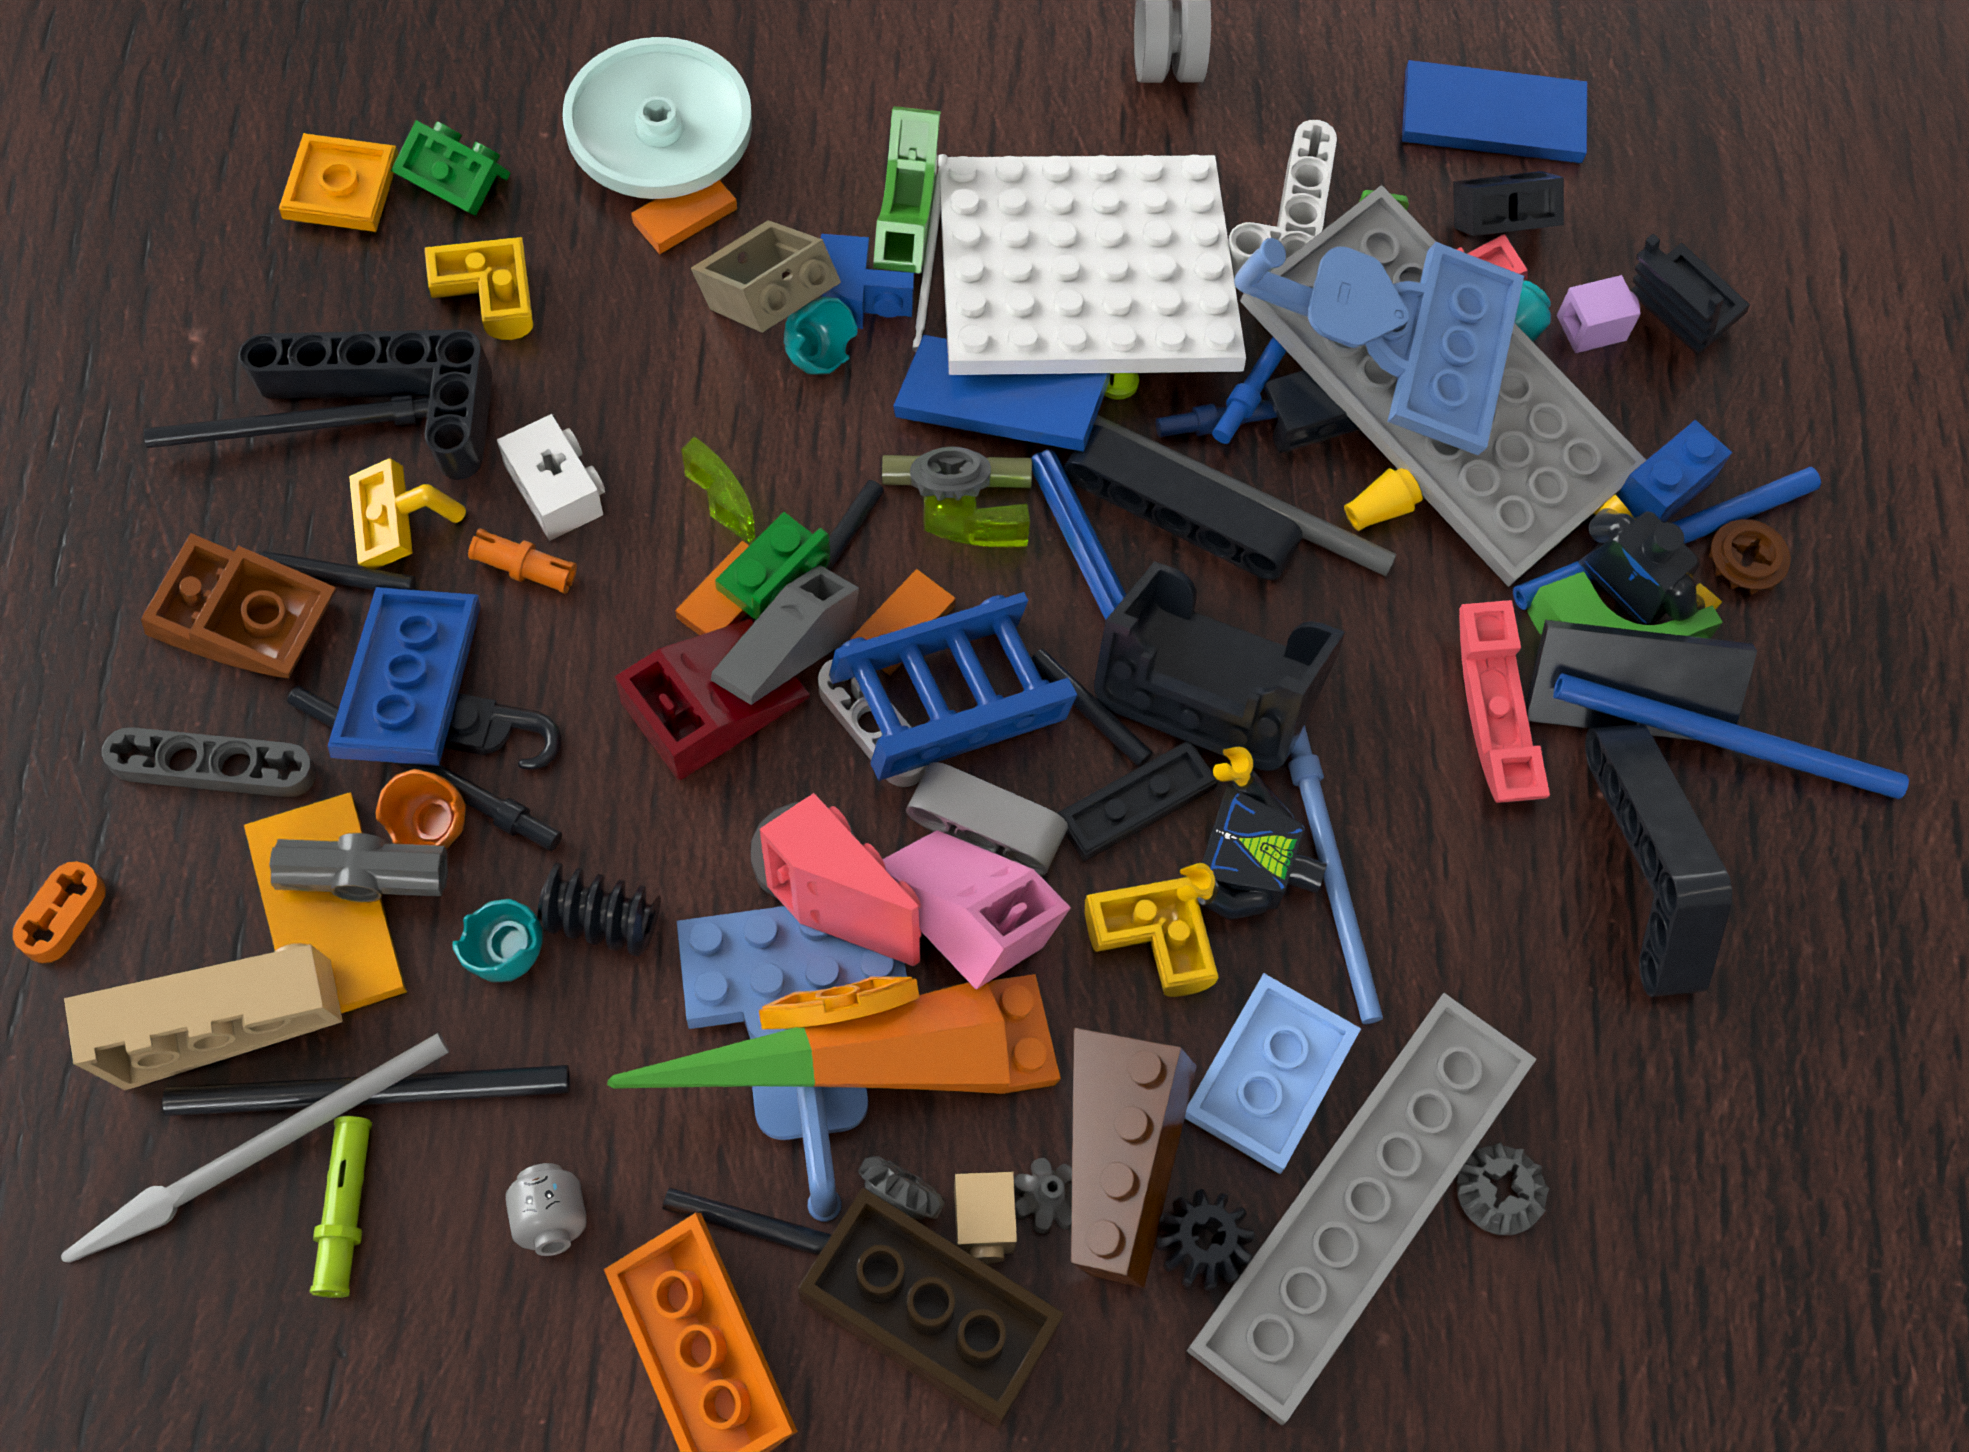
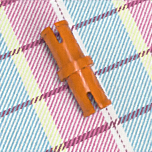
M481 528L477 530L476 536H473L468 551L469 559L509 572L512 579L522 582L526 578L559 590V592L564 594L569 591V586L572 585L577 571L576 563L567 562L536 550V545L524 540L518 544L488 533Z

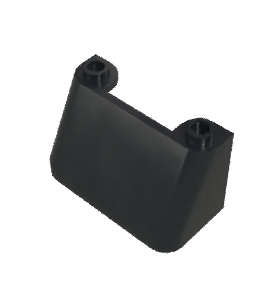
M1154 561L1105 621L1094 679V692L1097 699L1107 709L1116 714L1225 756L1223 754L1224 749L1243 747L1252 756L1253 768L1265 771L1276 770L1284 764L1294 748L1340 653L1345 632L1319 622H1303L1294 628L1288 638L1287 645H1281L1194 612L1197 590L1193 581L1183 572Z

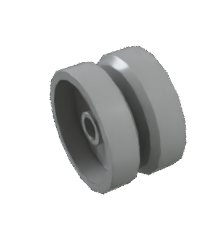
M1136 0L1134 58L1137 81L1140 83H1162L1169 72L1170 62H1172L1173 73L1179 82H1203L1207 73L1210 53V0H1173V2L1172 0Z

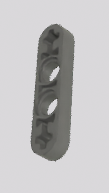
M128 727L114 731L106 738L102 746V757L105 764L119 779L128 782L278 797H297L306 793L313 786L316 779V768L309 754L301 746L292 743ZM134 745L145 755H133L129 758L128 763H124L119 757L121 753H130ZM187 748L197 751V759L190 768L184 771L170 769L171 757L177 751ZM245 754L250 757V765L244 773L231 777L222 773L223 764L230 756ZM148 756L155 757L156 766L152 763ZM263 758H265L270 768H264ZM290 761H295L300 771L291 772L288 779L283 780L278 770L275 769H287Z

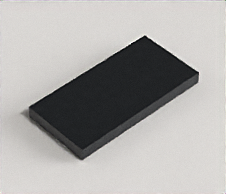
M1545 620L1525 705L1528 721L1585 728L1640 724L1555 699L1553 696L1554 687L1558 677L1563 673L1737 725L1757 655V649L1752 643ZM1645 725L1651 735L1695 740Z

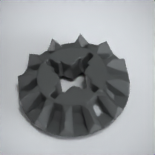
M942 447L927 452L918 457L910 468L911 486L918 488L921 496L935 495L938 501H942L945 498H954L960 501L961 496L964 495L978 496L980 489L990 486V462L980 453L962 447Z
M1502 1143L1477 1149L1469 1156L1457 1177V1195L1466 1215L1483 1230L1497 1235H1515L1531 1228L1546 1211V1198L1550 1188L1545 1185L1541 1174L1542 1165L1535 1164L1526 1156L1524 1149H1514L1504 1146ZM1511 1171L1513 1172L1511 1176L1513 1179L1511 1189L1518 1193L1519 1198L1509 1196L1495 1208L1493 1205L1497 1199L1495 1197L1497 1188L1490 1183L1489 1178L1499 1180Z
M880 1156L865 1158L858 1169V1173L865 1180L864 1186L868 1191L912 1218L923 1220L926 1216L936 1219L945 1205L941 1195L937 1193L934 1187L924 1182L923 1178L914 1175L907 1168H902L891 1160L886 1161Z

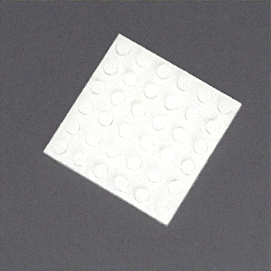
M1215 155L948 157L946 165L943 167L939 165L949 375L1244 371L1246 354Z

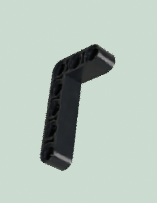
M461 329L264 333L250 337L241 345L238 352L239 361L259 394L266 398L391 397L404 394L430 396L425 440L442 474L450 479L461 480L474 475L480 469L484 455L492 385V368L480 340L474 333Z
M1644 724L1590 728L1585 740L1587 763L1654 893L1639 959V973L1643 988L1650 997L1704 992L1708 990L1732 904V886L1728 872L1648 728Z

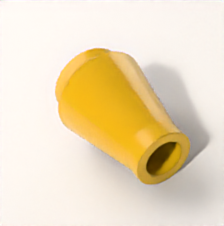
M1389 468L1353 501L1344 505V510L1353 527L1360 531L1367 526L1413 512L1415 504L1422 501V493L1410 471L1403 468L1394 471Z

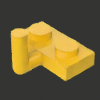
M391 458L349 476L358 564L364 568L377 569L413 553L409 513L427 506L453 523L460 522L466 514L464 505L432 485L423 484L406 492L403 465Z

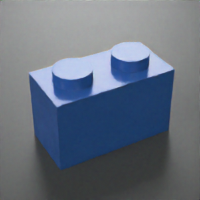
M1694 420L1629 474L1617 497L1634 518L1645 511H1650L1665 523L1714 481L1732 452L1699 422Z

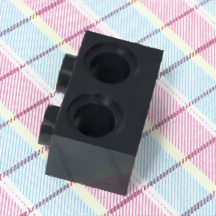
M1544 171L1453 181L1454 228L1469 235L1479 236L1564 225V177Z

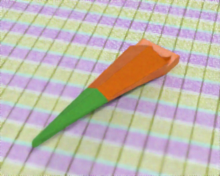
M1036 974L991 980L978 989H975L968 982L919 995L920 998L876 1014L824 1025L796 1027L616 1074L608 1080L607 1085L613 1089L745 1086L855 1087L1005 1094L1055 1086L1061 1077Z

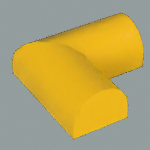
M522 237L425 247L428 287L432 299L479 293L483 327L488 335L501 340H513L527 335L532 330L533 318Z
M1188 877L1086 895L1085 918L1093 949L1098 952L1151 942L1164 995L1179 997L1195 994L1210 988L1219 978L1198 899L1182 901L1177 896L1178 888L1192 884Z

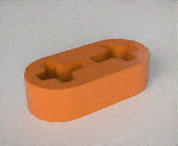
M67 862L59 866L51 873L18 918L13 928V940L16 947L32 961L38 963H50L60 959L70 949L101 906L106 889L102 878L89 865L82 862ZM71 883L75 885L83 883L87 887L86 892L82 896L75 893L69 895L65 890ZM37 929L42 931L49 929L54 934L49 942L44 940L36 941L32 937Z

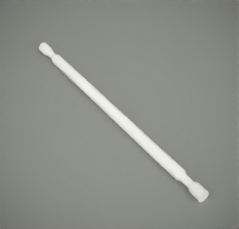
M940 154L938 156V167L939 165L940 167L946 165L947 155ZM939 168L935 179L915 326L916 338L913 341L912 348L915 352L918 349L923 330L925 329L941 211Z

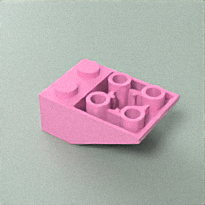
M939 830L883 859L886 871L897 883L901 880L905 881L916 893L921 904L919 909V928L921 932L975 989L980 988L1042 949L1071 909L1034 869Z

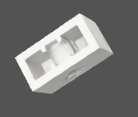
M552 414L497 439L507 471L549 541L604 515L599 495L605 493V488L598 473L592 465L584 468L578 458L582 455V451L570 428L562 431Z

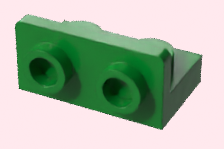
M416 120L391 172L476 216L496 176L507 181L511 174L510 171L498 164L501 155L476 141L472 149L459 143L463 135L436 121L432 129Z
M783 512L715 579L716 589L753 619L757 620L786 585L818 565L824 568L828 566L830 562L829 534L822 528H819L812 534Z

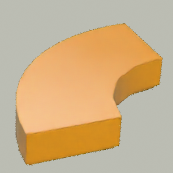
M869 977L844 986L815 991L793 992L762 1006V1009L759 1010L762 1029L801 1028L836 1023L883 1012L920 998L917 979H912V977Z

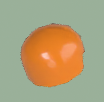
M412 769L395 775L381 790L376 808V819L388 831L393 844L445 846L447 850L464 830L466 807L463 797L457 788L446 778L434 773Z

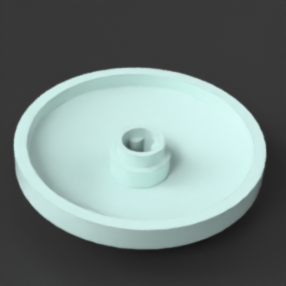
M651 37L618 44L590 60L577 73L567 90L563 104V125L567 143L574 159L595 181L625 195L647 199H665L684 196L702 190L720 180L738 163L750 140L752 110L750 96L742 77L721 55L691 41L669 37Z

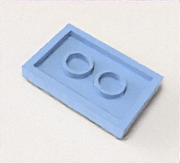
M1263 973L1189 1102L1185 1119L1281 1174L1361 1028Z

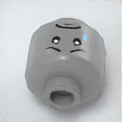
M543 1163L524 1169L506 1192V1206L511 1235L514 1242L522 1248L535 1250L541 1256L557 1255L566 1251L571 1246V1241L579 1237L586 1228V1211L580 1181L573 1173L563 1170L557 1164Z

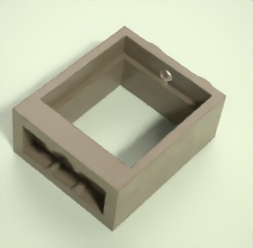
M769 220L691 267L710 310L762 333L841 283L823 239ZM744 252L745 259L739 262L737 259L738 255ZM783 272H790L789 276L784 279L782 278Z

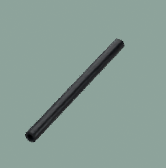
M569 1065L413 1073L358 1105L564 1094L570 1092ZM359 1077L166 1087L163 1092L162 1106L165 1116L307 1108Z

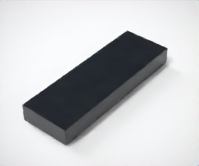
M1186 741L1059 811L1057 814L1067 822L1068 829L1065 835L1083 862L1216 789L1218 780L1194 745Z

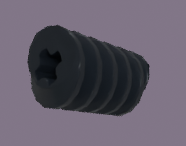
M556 862L542 888L538 902L537 918L540 922L542 921L545 931L555 934L564 927L566 937L571 939L579 938L585 931L586 941L597 945L606 937L608 948L615 951L621 949L627 942L629 954L639 957L647 949L652 939L660 911L661 897L659 895L652 904H648L646 887L640 885L631 899L626 898L625 881L620 879L610 893L605 892V876L602 874H597L591 885L586 887L584 886V870L580 868L574 871L569 881H564L563 865Z

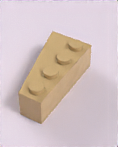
M302 943L283 946L273 953L64 998L73 1064L123 1090H129L343 1022L331 960L311 944Z

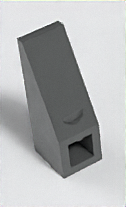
M821 565L789 583L712 671L711 681L752 705L853 636L859 587Z

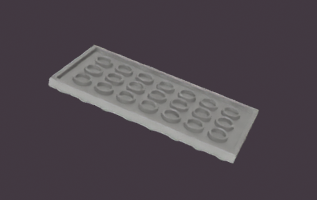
M1381 185L1288 257L1283 265L1274 268L1271 273L1313 288L1322 257L1332 248L1348 247L1379 260L1393 284L1404 281L1420 283L1427 251L1436 241ZM1245 293L1240 300L1329 397L1347 413L1346 415L1397 469L1403 468L1410 471L1417 481L1423 497L1508 587L1588 519L1608 499L1619 492L1629 474L1646 461L1632 444L1515 323L1488 446L1482 453L1475 455L1388 422L1398 378L1380 368L1368 353L1365 344L1357 348L1348 347L1319 335L1311 326L1308 317Z

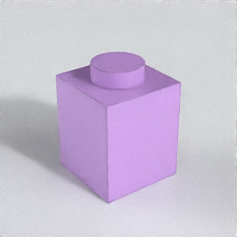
M1622 275L1569 288L1556 316L1574 352L1579 353L1627 341L1641 312L1637 296L1630 292Z

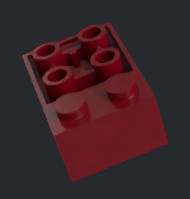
M751 619L659 648L614 676L621 704L678 781H681L810 698V694L796 676L752 705L711 681L712 671L753 625L754 622Z

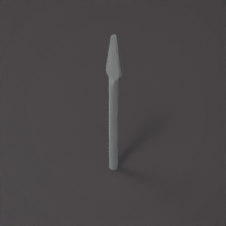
M437 1033L170 1186H152L145 1189L64 1251L61 1255L62 1261L66 1263L76 1261L166 1225L173 1219L179 1206L449 1053L447 1044L442 1036Z

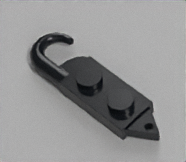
M458 693L444 748L485 756L486 753H493L502 748L509 739L513 728L537 732L545 740L543 751L533 758L521 759L518 762V766L521 769L535 770L545 767L555 759L561 748L562 736L558 725L549 716L539 711L497 704V701L493 699Z

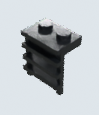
M1652 234L1646 239L1644 249L1637 254L1636 259L1640 262L1634 269L1638 274L1633 278L1632 282L1635 286L1631 289V292L1637 296L1638 301L1698 356L1748 312L1750 304L1682 242L1666 255L1659 249L1660 239Z

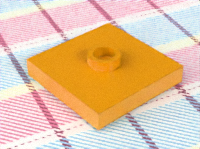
M303 133L279 206L282 219L376 232L394 175L391 169L399 155L396 146Z

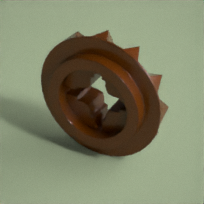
M1750 519L1731 521L1723 525L1711 540L1712 544L1708 559L1714 561L1716 565L1715 576L1723 575L1731 583V589L1737 587L1747 588L1751 595L1761 589L1771 591L1784 579L1789 571L1791 557L1785 540L1776 530L1762 522ZM1753 545L1756 547L1753 552L1755 554L1753 557L1754 562L1750 566L1744 567L1741 562L1743 559L1742 554Z

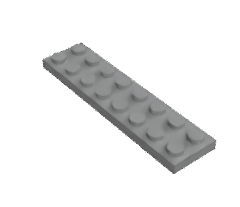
M1443 993L1187 1349V1352L1280 1425H1284L1536 1061V1058Z

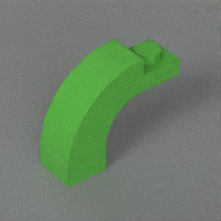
M896 106L892 109L887 175L883 204L877 219L873 268L921 273L937 171L941 111Z
M1584 571L1540 587L1531 602L1530 608L1527 609V613L1540 635H1542L1545 620L1711 639L1723 623L1713 605L1699 610L1691 618L1682 621L1672 620L1658 625H1642L1630 622L1616 615L1602 602Z

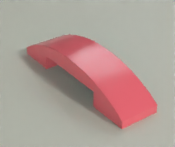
M1512 600L1462 604L1459 608L1460 642L1466 697L1477 751L1492 796L1496 803L1546 799L1550 796L1541 746H1533L1516 660V654L1521 649Z

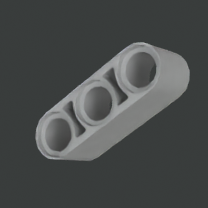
M932 762L928 765L906 808L907 815L919 825L934 832L939 830L1034 869L1039 875L1047 873L1068 829L1067 822L1056 812L939 762Z

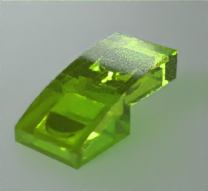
M694 436L681 449L685 476L707 491L710 516L750 543L755 537L753 511L742 486L726 464L708 446Z
M964 495L961 496L960 501L954 498H945L942 501H938L936 496L924 497V531L945 539L970 545L987 547L1027 546L1030 526L1027 504L977 509L975 496Z

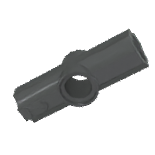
M363 833L344 834L339 837L338 841L278 839L275 847H272L269 863L271 884L275 890L331 892L338 898L355 902L377 901L381 898L382 894L442 896L448 877V853L445 846L389 844L385 839Z

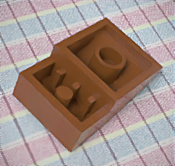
M190 533L141 617V622L145 635L174 647L244 670L289 679L336 592V587L239 545L235 551H232Z

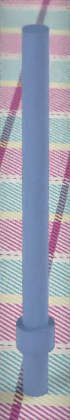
M1304 725L1290 753L1292 760L1288 763L1293 785L1299 786L1318 859L1327 863L1323 878L1362 1024L1375 1023L1382 1020L1383 1015L1320 781L1324 778L1319 757L1312 754Z

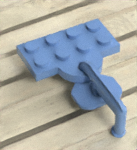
M1275 238L1264 240L1260 248L1249 257L1238 271L1234 284L1239 291L1308 317L1313 329L1327 339L1352 348L1366 345L1368 353L1380 368L1398 378L1388 417L1389 423L1475 455H1479L1487 449L1522 290L1523 275L1435 242L1427 251L1420 283L1404 281L1393 284L1384 267L1376 258L1348 247H1335L1322 257L1314 287L1310 288L1268 272L1270 268L1280 267L1286 260L1285 248Z
M785 906L677 921L685 1009L689 1029L744 1021L750 1039L788 1030L762 1029L759 1010L762 1009V1006L793 992L815 991L844 986L869 977H907L905 963L800 924ZM752 1086L756 1121L762 1132L778 1140L803 1137L810 1197L808 1199L809 1213L820 1222L833 1220L841 1210V1199L836 1192L829 1133L851 1130L863 1121L868 1110L867 1089L855 1087Z

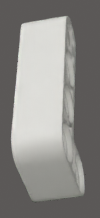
M1308 120L1299 125L1295 132L1286 170L1277 227L1245 222L1232 229L1228 243L1234 280L1241 267L1267 238H1275L1282 243L1287 259L1322 232L1337 142L1336 132L1328 123L1321 120Z

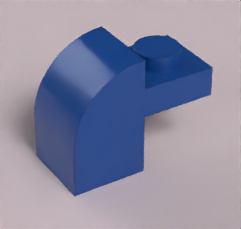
M821 234V239H823L841 283L820 297L839 298L850 308L859 329H863L864 313L878 314L883 317H912L914 273L869 269V237Z

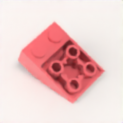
M813 793L760 828L767 887L800 924L911 966H915L920 962V937L922 934L919 928V909L921 904L916 893L905 881L901 880L897 883L886 871L883 859L871 844L865 843L862 845L852 835L850 825L839 809L834 806L827 808Z

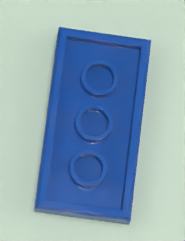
M1408 60L1405 70L1402 142L1583 163L1587 154V81Z
M923 335L893 405L894 413L897 418L1084 451L1109 384L1110 373L949 375L947 339Z
M375 588L327 747L330 758L439 766L481 608L479 595Z

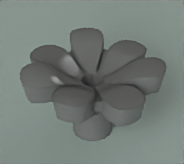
M1046 1158L1034 1160L1031 1163L1032 1176L1018 1174L1014 1177V1191L1023 1194V1197L1015 1201L1016 1217L1018 1219H1025L1034 1215L1033 1229L1041 1234H1046L1051 1230L1053 1220H1056L1060 1228L1064 1230L1071 1228L1072 1185L1070 1182L1072 1181V1168L1067 1164H1062L1054 1171L1051 1169V1164Z

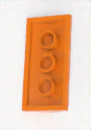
M701 1213L691 1215L604 1269L680 1452H770L798 1432Z

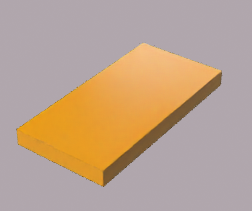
M351 792L245 824L244 828L275 951L290 944H311L328 957L332 964L341 1014L407 993L382 898L372 902H355L338 898L331 892L275 890L271 884L269 863L272 847H275L278 839L338 841L339 837L344 834H364L356 802Z

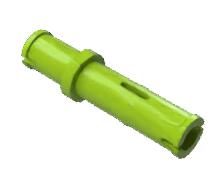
M341 1116L334 1119L335 1129L327 1174L321 1225L315 1226L313 1241L318 1243L313 1286H311L310 1293L319 1297L343 1298L349 1296L354 1245L361 1243L362 1230L357 1228L372 1122L369 1119L356 1116Z

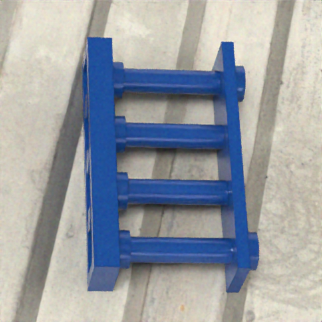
M1024 592L1009 597L996 595L985 600L980 606L868 640L862 637L854 638L845 642L838 649H835L829 672L832 684L855 677L882 733V736L877 740L870 762L878 781L1066 720L1077 697L1069 678L1052 683L1048 680H1042L1015 628L1018 627L1028 603ZM996 634L1024 689L1023 692L1003 698L1002 695H996L970 641ZM950 648L978 705L975 708L959 713L949 710L923 656ZM903 662L930 721L910 729L908 726H902L876 670Z

